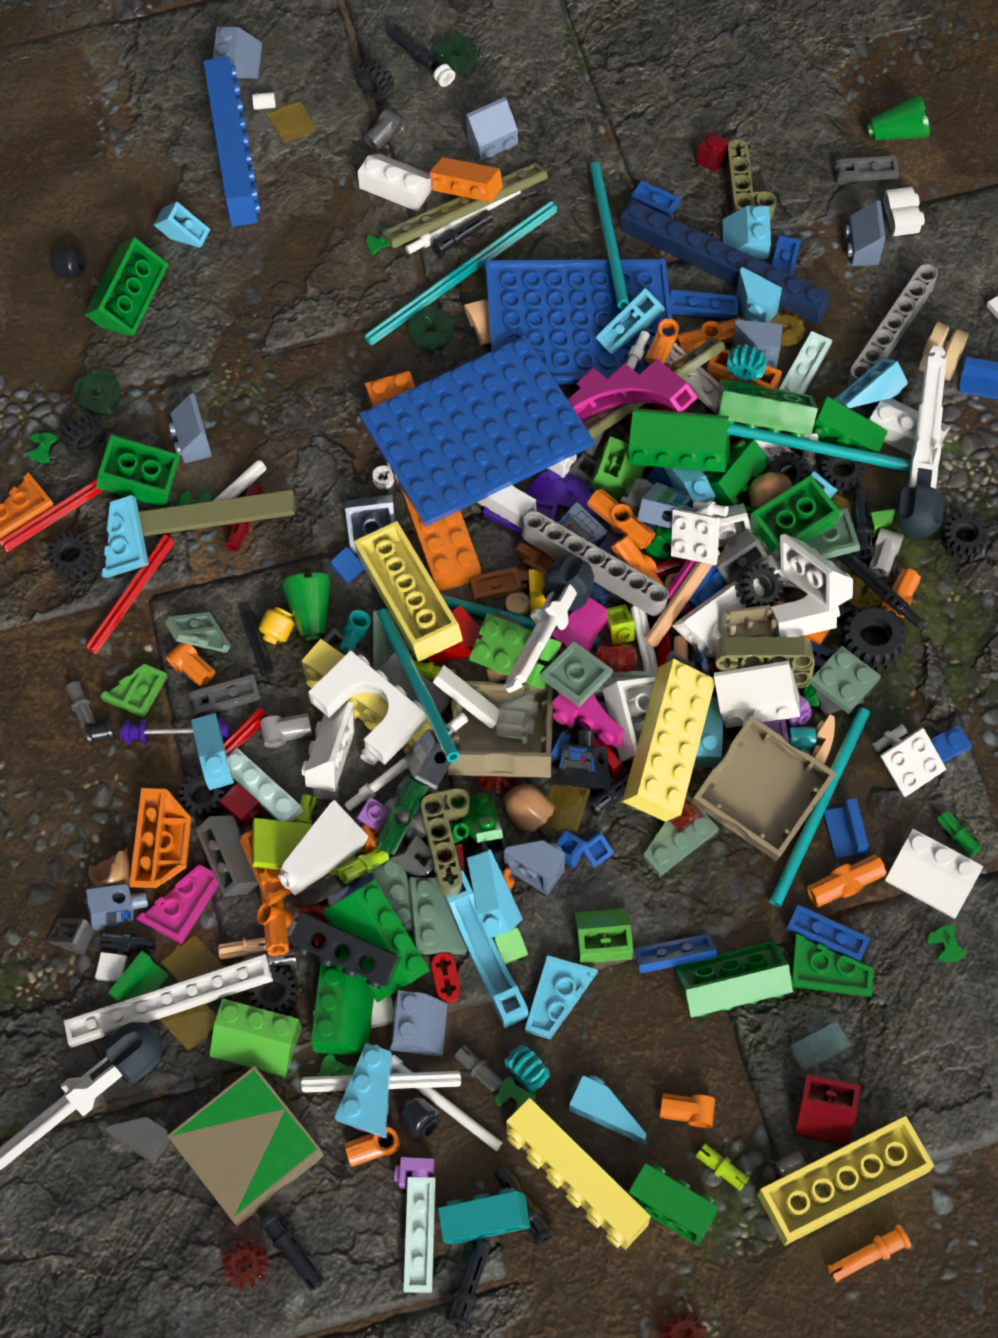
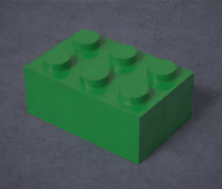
M111 435L98 473L96 488L125 497L132 495L136 497V500L166 508L178 469L180 455Z
M810 475L751 513L750 526L779 562L781 560L780 536L782 534L808 543L838 523L840 510L814 477Z
M645 1163L628 1194L652 1219L699 1246L719 1207L714 1205L716 1203L715 1200L706 1194L701 1193L699 1196L690 1190L691 1186L681 1179L677 1178L674 1181L666 1176L667 1172L656 1164L649 1166Z

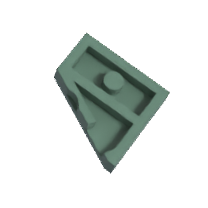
M210 612L170 616L165 623L177 642L224 653L228 652L231 646Z

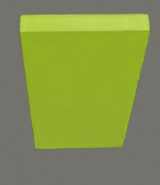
M254 818L252 822V867L281 870L283 863L314 824ZM355 855L327 874L339 876L338 870L355 861Z

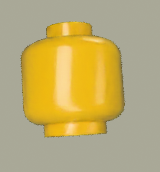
M275 607L274 610H267L259 625V631L264 634L262 639L276 645L277 641L286 642L295 625L293 619H291L292 614L278 607Z

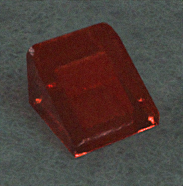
M685 797L681 815L669 821L679 832H682L703 814Z

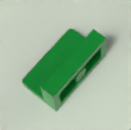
M141 951L108 993L115 1002L119 1003L160 989L168 980L169 974L153 963L149 955Z

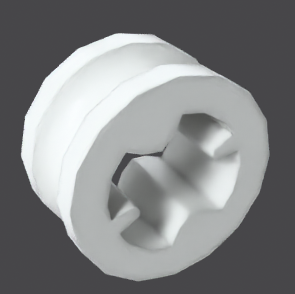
M443 64L434 72V78L444 87L454 80L455 72L448 64Z
M379 466L373 471L374 485L378 489L385 490L394 484V474L388 466ZM384 475L385 477L387 475L388 479L383 481V478L380 480L379 476Z

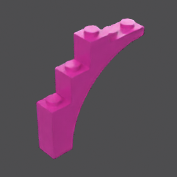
M656 359L640 375L625 363L608 379L595 368H592L576 383L580 389L568 401L580 420L584 422L607 409L639 402L656 403L669 407L676 412H683L698 397L686 381Z
M589 597L582 608L574 610L568 617L569 623L563 630L557 628L551 634L552 639L562 642L557 655L559 656L573 642H576L589 652L596 636L607 623V608ZM561 693L552 702V715L560 724H566L573 728L579 722L585 730H593L605 744L613 745L617 749L624 743L625 730L608 716L598 703L594 693L580 707Z

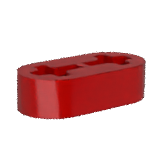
M439 953L432 960V971L439 1000L452 1004L461 995L456 964L450 954ZM445 960L446 964H451L447 966L448 975L443 976L442 969L436 968L440 966V961ZM446 981L450 982L451 989H456L452 991V996L447 997L446 993H441L445 991L444 982Z

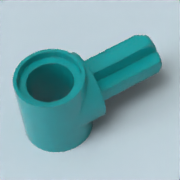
M362 610L351 612L343 629L344 638L339 647L342 654L347 655L350 651L354 652L357 643L364 639L371 623V618L366 612Z
M815 727L788 728L790 745L810 755V752L816 747Z

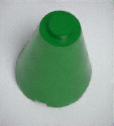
M921 94L914 95L870 118V123L867 124L869 137L873 136L874 140L923 139L929 137L928 117L925 116L924 110L926 108Z
M312 573V577H304V574L293 575L285 578L282 583V589L300 638L306 639L308 643L318 642L320 637L325 635L331 582L329 575L325 573Z

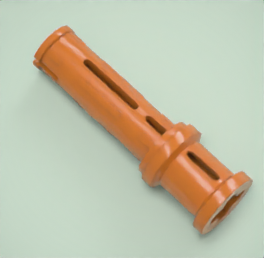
M898 1224L895 1226V1230L884 1236H875L872 1239L873 1243L828 1265L827 1269L830 1274L841 1269V1271L833 1274L832 1279L834 1282L837 1283L844 1277L880 1258L888 1260L891 1254L904 1247L906 1249L911 1248V1243L904 1229Z

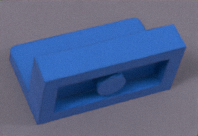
M966 357L961 371L959 393L998 399V362Z
M857 798L846 800L842 808L825 810L824 818L835 859L865 855L869 844Z

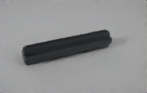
M250 609L242 611L240 617L262 676L271 674L274 670L253 611Z

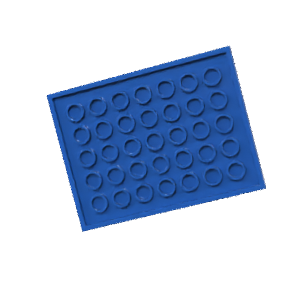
M666 259L620 260L629 304L646 288L666 309L643 330L648 332L650 336L643 349L645 352L642 359L637 362L634 371L639 375L650 366L645 361V357L656 335L659 323L664 319H672ZM608 260L485 261L491 352L526 336L558 385L576 384L592 368H595L608 379L624 363H627L629 359L628 353L631 347L635 346L641 332L613 354H610L595 338L624 310L620 309L617 305ZM664 330V331H662L663 334H665V335H667V336H670V335L673 334V333H672L671 331H669V330Z
M526 336L359 413L362 423L425 527L594 446L593 438Z

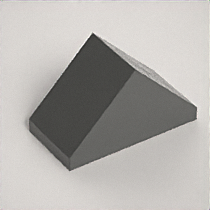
M57 918L47 942L84 956L95 932L85 919Z

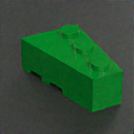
M828 396L817 406L818 410L812 433H817L818 441L879 454L888 430Z
M741 439L732 446L733 450L729 453L725 472L705 471L703 473L715 494L713 502L716 505H735L738 502L736 498L740 491L744 493L749 488L747 482L752 478L753 480L757 478L768 465L767 463L770 460L755 439Z

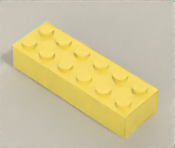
M398 521L354 541L362 565L418 662L463 641L458 622Z
M320 639L302 660L307 685L312 689L345 655ZM359 693L350 697L345 702L354 703V718L359 717L363 720L366 727L371 731L382 722L389 708L383 698L373 693ZM427 717L426 723L402 747L406 755L427 729L433 731Z
M675 659L658 667L622 802L665 822L681 815L715 684L714 678Z
M530 1098L506 1121L507 1134L509 1135L507 1137L508 1141L518 1150L522 1147L528 1154L526 1157L528 1161L537 1169L542 1167L548 1174L546 1176L548 1181L557 1189L561 1186L567 1192L566 1198L576 1208L581 1206L588 1213L586 1218L596 1228L601 1226L608 1233L606 1238L616 1248L621 1245L626 1250L648 1227L651 1216Z
M905 1116L760 1189L758 1197L785 1246L929 1173L934 1164L908 1118Z

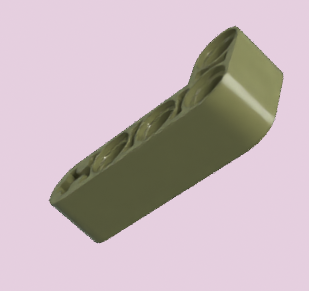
M734 139L728 144L726 159L732 214L746 206H769L771 220L775 212L776 196L767 191L753 192L748 145L742 139Z
M722 637L714 643L716 666L720 670L729 671L789 661L797 688L808 686L811 683L814 656L812 643L808 638Z
M451 789L429 794L421 802V817L438 888L447 897L458 895L462 888V873L449 821L462 819L469 812V795L463 789ZM459 800L464 805L462 807H454L451 803ZM430 806L439 808L435 813H430L426 809ZM442 830L445 834L441 837H436L432 835V832ZM440 854L451 856L448 861H441L437 857ZM449 871L451 880L454 882L453 885H449V882L446 881V874Z

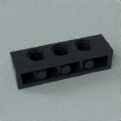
M301 912L288 941L295 945V951L307 956L311 952L319 956L317 961L330 967L335 963L343 967L341 972L354 978H356L357 974L367 978L365 983L377 989H380L381 985L384 987L390 985L402 958L400 955L304 912ZM319 933H322L326 938V943L322 948H318L315 944V938ZM343 944H346L350 949V955L346 959H342L338 952ZM367 955H370L374 960V966L369 971L364 969L362 961Z

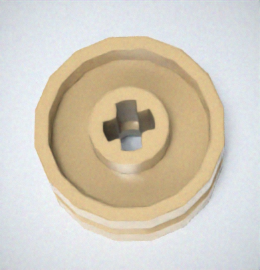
M937 322L924 347L919 370L925 372L926 358L933 356L928 354L933 346L943 347L946 353L944 357H941L947 359L944 380L950 381L969 333L957 329L953 332L950 341H947L950 332L949 325Z

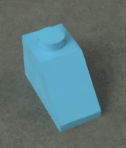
M178 202L162 208L154 223V226L170 239L195 247L202 246L210 231L205 224Z

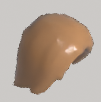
M768 472L755 478L748 492L750 505L757 510L793 487L789 477L777 472Z
M520 784L512 787L503 799L504 808L515 828L522 832H533L538 827L543 826L547 822L548 817L552 816L555 809L552 801L538 788L530 784Z
M128 848L118 851L116 855L108 860L101 861L98 865H89L88 876L94 888L123 884L129 885L132 867Z

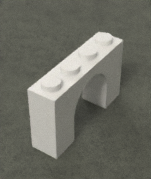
M577 454L547 469L564 478L577 461ZM512 485L477 502L520 528L523 527L524 516L528 512L537 511L536 499Z
M773 554L768 555L769 558L760 563L762 565L768 564L769 568L774 567L776 569L774 574H780L781 577L777 579L778 582L783 581V585L779 586V588L794 587L801 589L781 573V560L778 562ZM756 578L759 580L760 585L765 589L763 582L759 578ZM809 594L798 601L771 607V620H777L775 630L777 637H799L836 628L837 617L840 616L838 606L829 611Z
M352 651L342 658L308 692L311 703L329 718L350 697L356 694L373 693L383 698L389 706L388 712L382 722L364 739L366 750L384 765L426 723V715L418 701L412 702L406 697V692L400 686L396 685L394 687L388 682L387 676L382 671H375L370 667V663L364 656L360 654L357 656Z

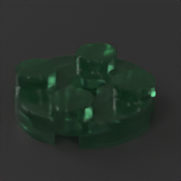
M453 33L451 36L442 39L435 46V56L439 61L438 67L448 64L454 72L458 71V74H463L470 71L476 65L477 47L471 39L464 37L461 33ZM453 53H460L459 57L457 55H452Z
M433 306L423 307L422 310L411 317L408 324V333L412 344L424 351H430V349L438 348V350L443 349L453 338V320L446 312L440 309H435ZM428 327H435V332H426Z
M96 370L90 372V375L85 378L82 376L78 379L74 386V396L80 410L94 415H108L113 412L114 407L119 403L121 389L118 381L111 373ZM98 389H101V395L94 396V394H92L93 392H97Z

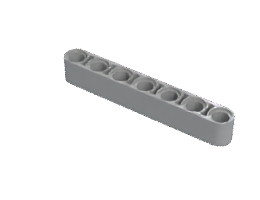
M924 264L917 269L853 364L848 379V386L859 379L857 376L861 377L882 358H888L933 291L938 275L937 269L934 266Z
M537 511L528 512L524 516L522 536L527 542L557 560L560 557L576 556L590 564L593 570L594 582L649 615L658 616L663 613L668 600V590L663 585Z

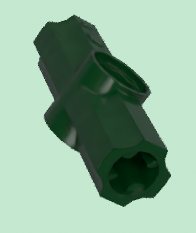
M411 775L409 776L375 842V846L386 853L395 855L430 786L418 781ZM399 809L405 810L409 816L408 820H399L396 816V811Z

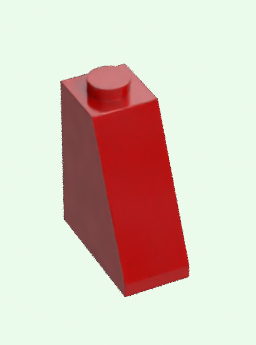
M461 605L454 609L452 614L459 624L463 641L424 659L427 663L430 661L440 664L470 657L476 640L482 639L483 636L479 634L481 628Z

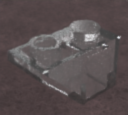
M528 690L501 704L497 719V740L527 744L528 735L534 732L535 719H532V717L538 714L539 701H535V690Z

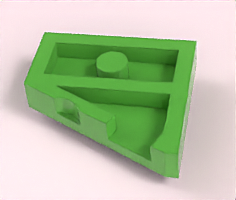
M143 664L132 675L120 680L117 687L109 692H103L100 697L107 703L144 718L167 679V674Z

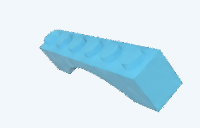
M461 871L462 888L460 893L454 897L444 896V899L505 1029L527 1019L528 1008L516 983L506 968L493 939L488 937L478 916L474 893L464 872ZM451 876L446 877L449 885H453L454 882H452Z

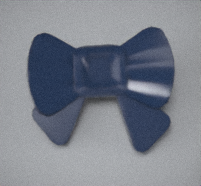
M697 644L692 645V649L695 652L692 653V661L696 663L695 666L702 670L704 674L710 676L708 667L711 663L710 660H706L704 653L699 652Z

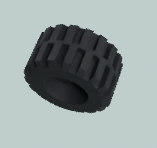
M871 605L868 609L866 606L860 608V611L855 610L851 617H848L841 637V646L879 673L882 671V668L888 670L892 664L895 665L898 662L907 635H905L906 626L902 625L903 620L901 617H895L896 612L893 610L890 612L886 611L887 607L882 606L879 609L877 605ZM866 632L877 633L884 638L886 644L881 646L870 645L862 639L861 634Z

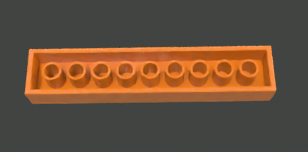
M410 371L365 383L370 408L415 388ZM395 478L428 574L439 592L469 584L471 577L481 575V566L461 511L425 527Z

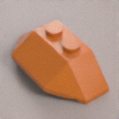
M141 788L130 887L157 888L187 867L192 819L167 789Z

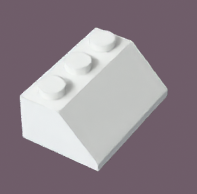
M382 154L368 155L358 170L360 189L417 212L433 189L429 173Z
M892 398L881 400L870 417V421L888 430L884 440L885 443L911 455L912 447L915 444L918 411ZM942 422L939 444L942 443L951 427Z
M744 503L727 506L728 514L726 517L713 515L719 517V548L726 546L727 542L746 529L751 532Z
M786 534L780 536L781 573L829 611L852 598L853 579L849 574L844 573L832 561L827 560L816 549L811 548L805 542Z
M789 661L714 673L720 713L726 728L743 726L750 716H753L762 723L800 717L799 692Z
M656 676L618 681L603 689L609 717L625 730L624 743L617 749L620 762L634 760Z
M353 702L343 704L330 718L324 714L322 722L318 721L315 730L316 740L311 741L308 752L309 760L304 761L302 767V775L305 776L306 787L331 792L336 791L355 733Z
M912 829L885 881L955 919L984 866Z

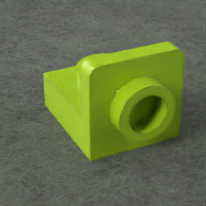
M627 605L608 608L606 624L610 630L612 644L617 645L634 641L636 639L635 622Z

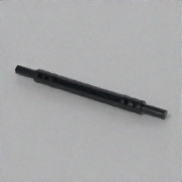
M853 553L837 556L844 565L880 596L898 615H903L918 629L924 625L925 621L910 609V604L904 601L898 593L892 590Z

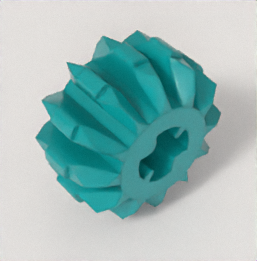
M745 344L744 347L737 345L728 354L726 370L731 372V376L738 377V380L744 379L746 382L749 380L757 381L758 378H762L767 364V356L763 355L762 350H757L755 346L749 347Z
M519 1045L505 1059L506 1068L526 1090L535 1092L549 1078V1070L545 1067V1064L528 1047Z

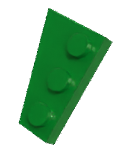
M480 792L469 796L468 814L464 818L454 821L466 824L469 828V835L477 843L503 838L492 792ZM459 800L451 803L454 807H462L464 805Z
M796 933L792 987L871 997L873 968L845 955L841 956L828 950V947L810 942L804 936Z

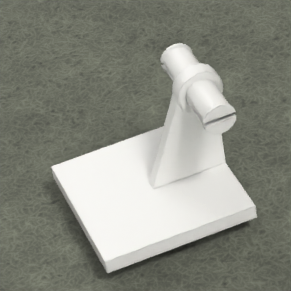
M696 500L693 508L697 509V512L673 509L671 556L716 565L718 559L719 517L713 515L726 517L728 507L716 505L713 501L706 503Z
M901 724L893 731L885 732L884 737L873 743V747L877 752H880L888 745L893 746L881 754L880 757L901 794L906 797L945 771L946 768L924 728L921 727L901 740L899 738L908 733Z

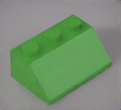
M222 999L214 1023L210 1058L248 1068L255 1066L259 1071L286 1078L302 1029L300 1020Z

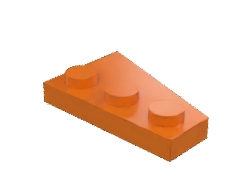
M29 472L23 477L24 481L18 488L14 487L9 492L10 496L3 504H0V540L54 506L51 499Z

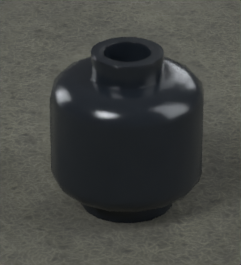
M58 249L51 258V267L60 278H78L86 269V259L78 249Z
M415 1098L407 1100L402 1104L399 1124L415 1139L428 1138L437 1130L439 1126L438 1112L426 1100Z

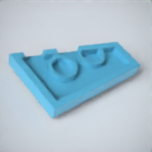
M130 495L110 502L107 525L109 538L108 546H105L104 552L106 565L102 570V577L104 578L149 565L136 497Z
M547 955L525 1032L551 1040L597 975L598 970Z
M365 1044L335 1115L336 1121L386 1138L389 1107L388 1094L392 1064L391 1051Z

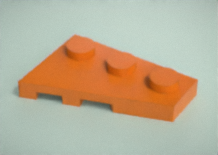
M252 830L243 834L240 839L241 846L268 906L292 894L289 889L282 885L278 878L280 869L252 867Z

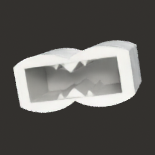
M912 187L885 190L883 203L892 235L899 236L919 233L921 225H924V214L918 208V194L914 193Z

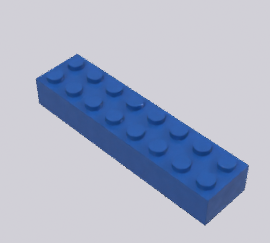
M229 57L205 60V74L231 226L236 227L258 223L257 214L261 213L253 165H250L252 164L247 130H245L244 113H242L241 96L237 97L240 95L239 82L234 80L238 78L236 66H231Z

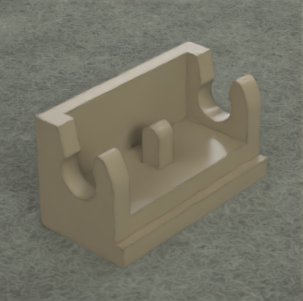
M770 605L724 610L719 632L722 637H773L777 620L773 619L770 621L772 615Z

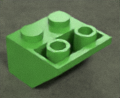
M610 436L601 450L589 488L596 491L603 489L612 498L621 501L622 497L625 496L628 486H633L636 478L642 479L646 466L631 465L629 444Z
M627 908L575 912L580 964L632 960L633 942Z

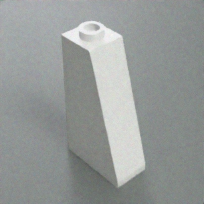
M755 579L753 583L754 590L759 596H763L765 589L760 585L759 580ZM736 580L722 588L673 625L691 645L697 644L699 652H703L706 659L715 657L714 643L722 638L719 627L724 610L746 608L747 604L742 605L740 603L743 598H737L736 596L737 593H740L739 589L735 590V585L739 584Z
M334 800L328 805L283 863L278 878L285 888L296 895L360 852L369 836Z

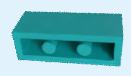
M515 1188L502 1189L499 1191V1195L489 1197V1194L473 1196V1201L464 1203L462 1199L448 1201L447 1206L438 1208L443 1242L451 1245L530 1228L525 1194L516 1191Z

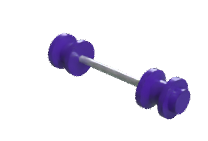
M220 717L218 724L224 742L225 737H229V722H225L224 718ZM142 719L140 725H132L131 720H125L124 725L120 726V738L125 740L126 745H131L133 740H140L142 744H147L148 734L194 733L193 728L148 729L146 719Z

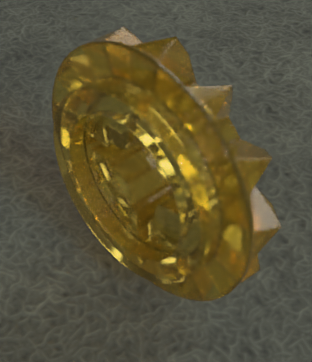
M787 312L785 315L777 314L774 319H771L770 323L782 324V332L783 327L791 325L790 330L788 329L782 333L781 345H795L804 337L805 328L803 320H799L797 315L791 316Z
M852 575L853 593L852 598L848 601L858 608L866 606L869 609L871 605H879L882 598L870 587L864 597H861V588L866 584L857 575Z

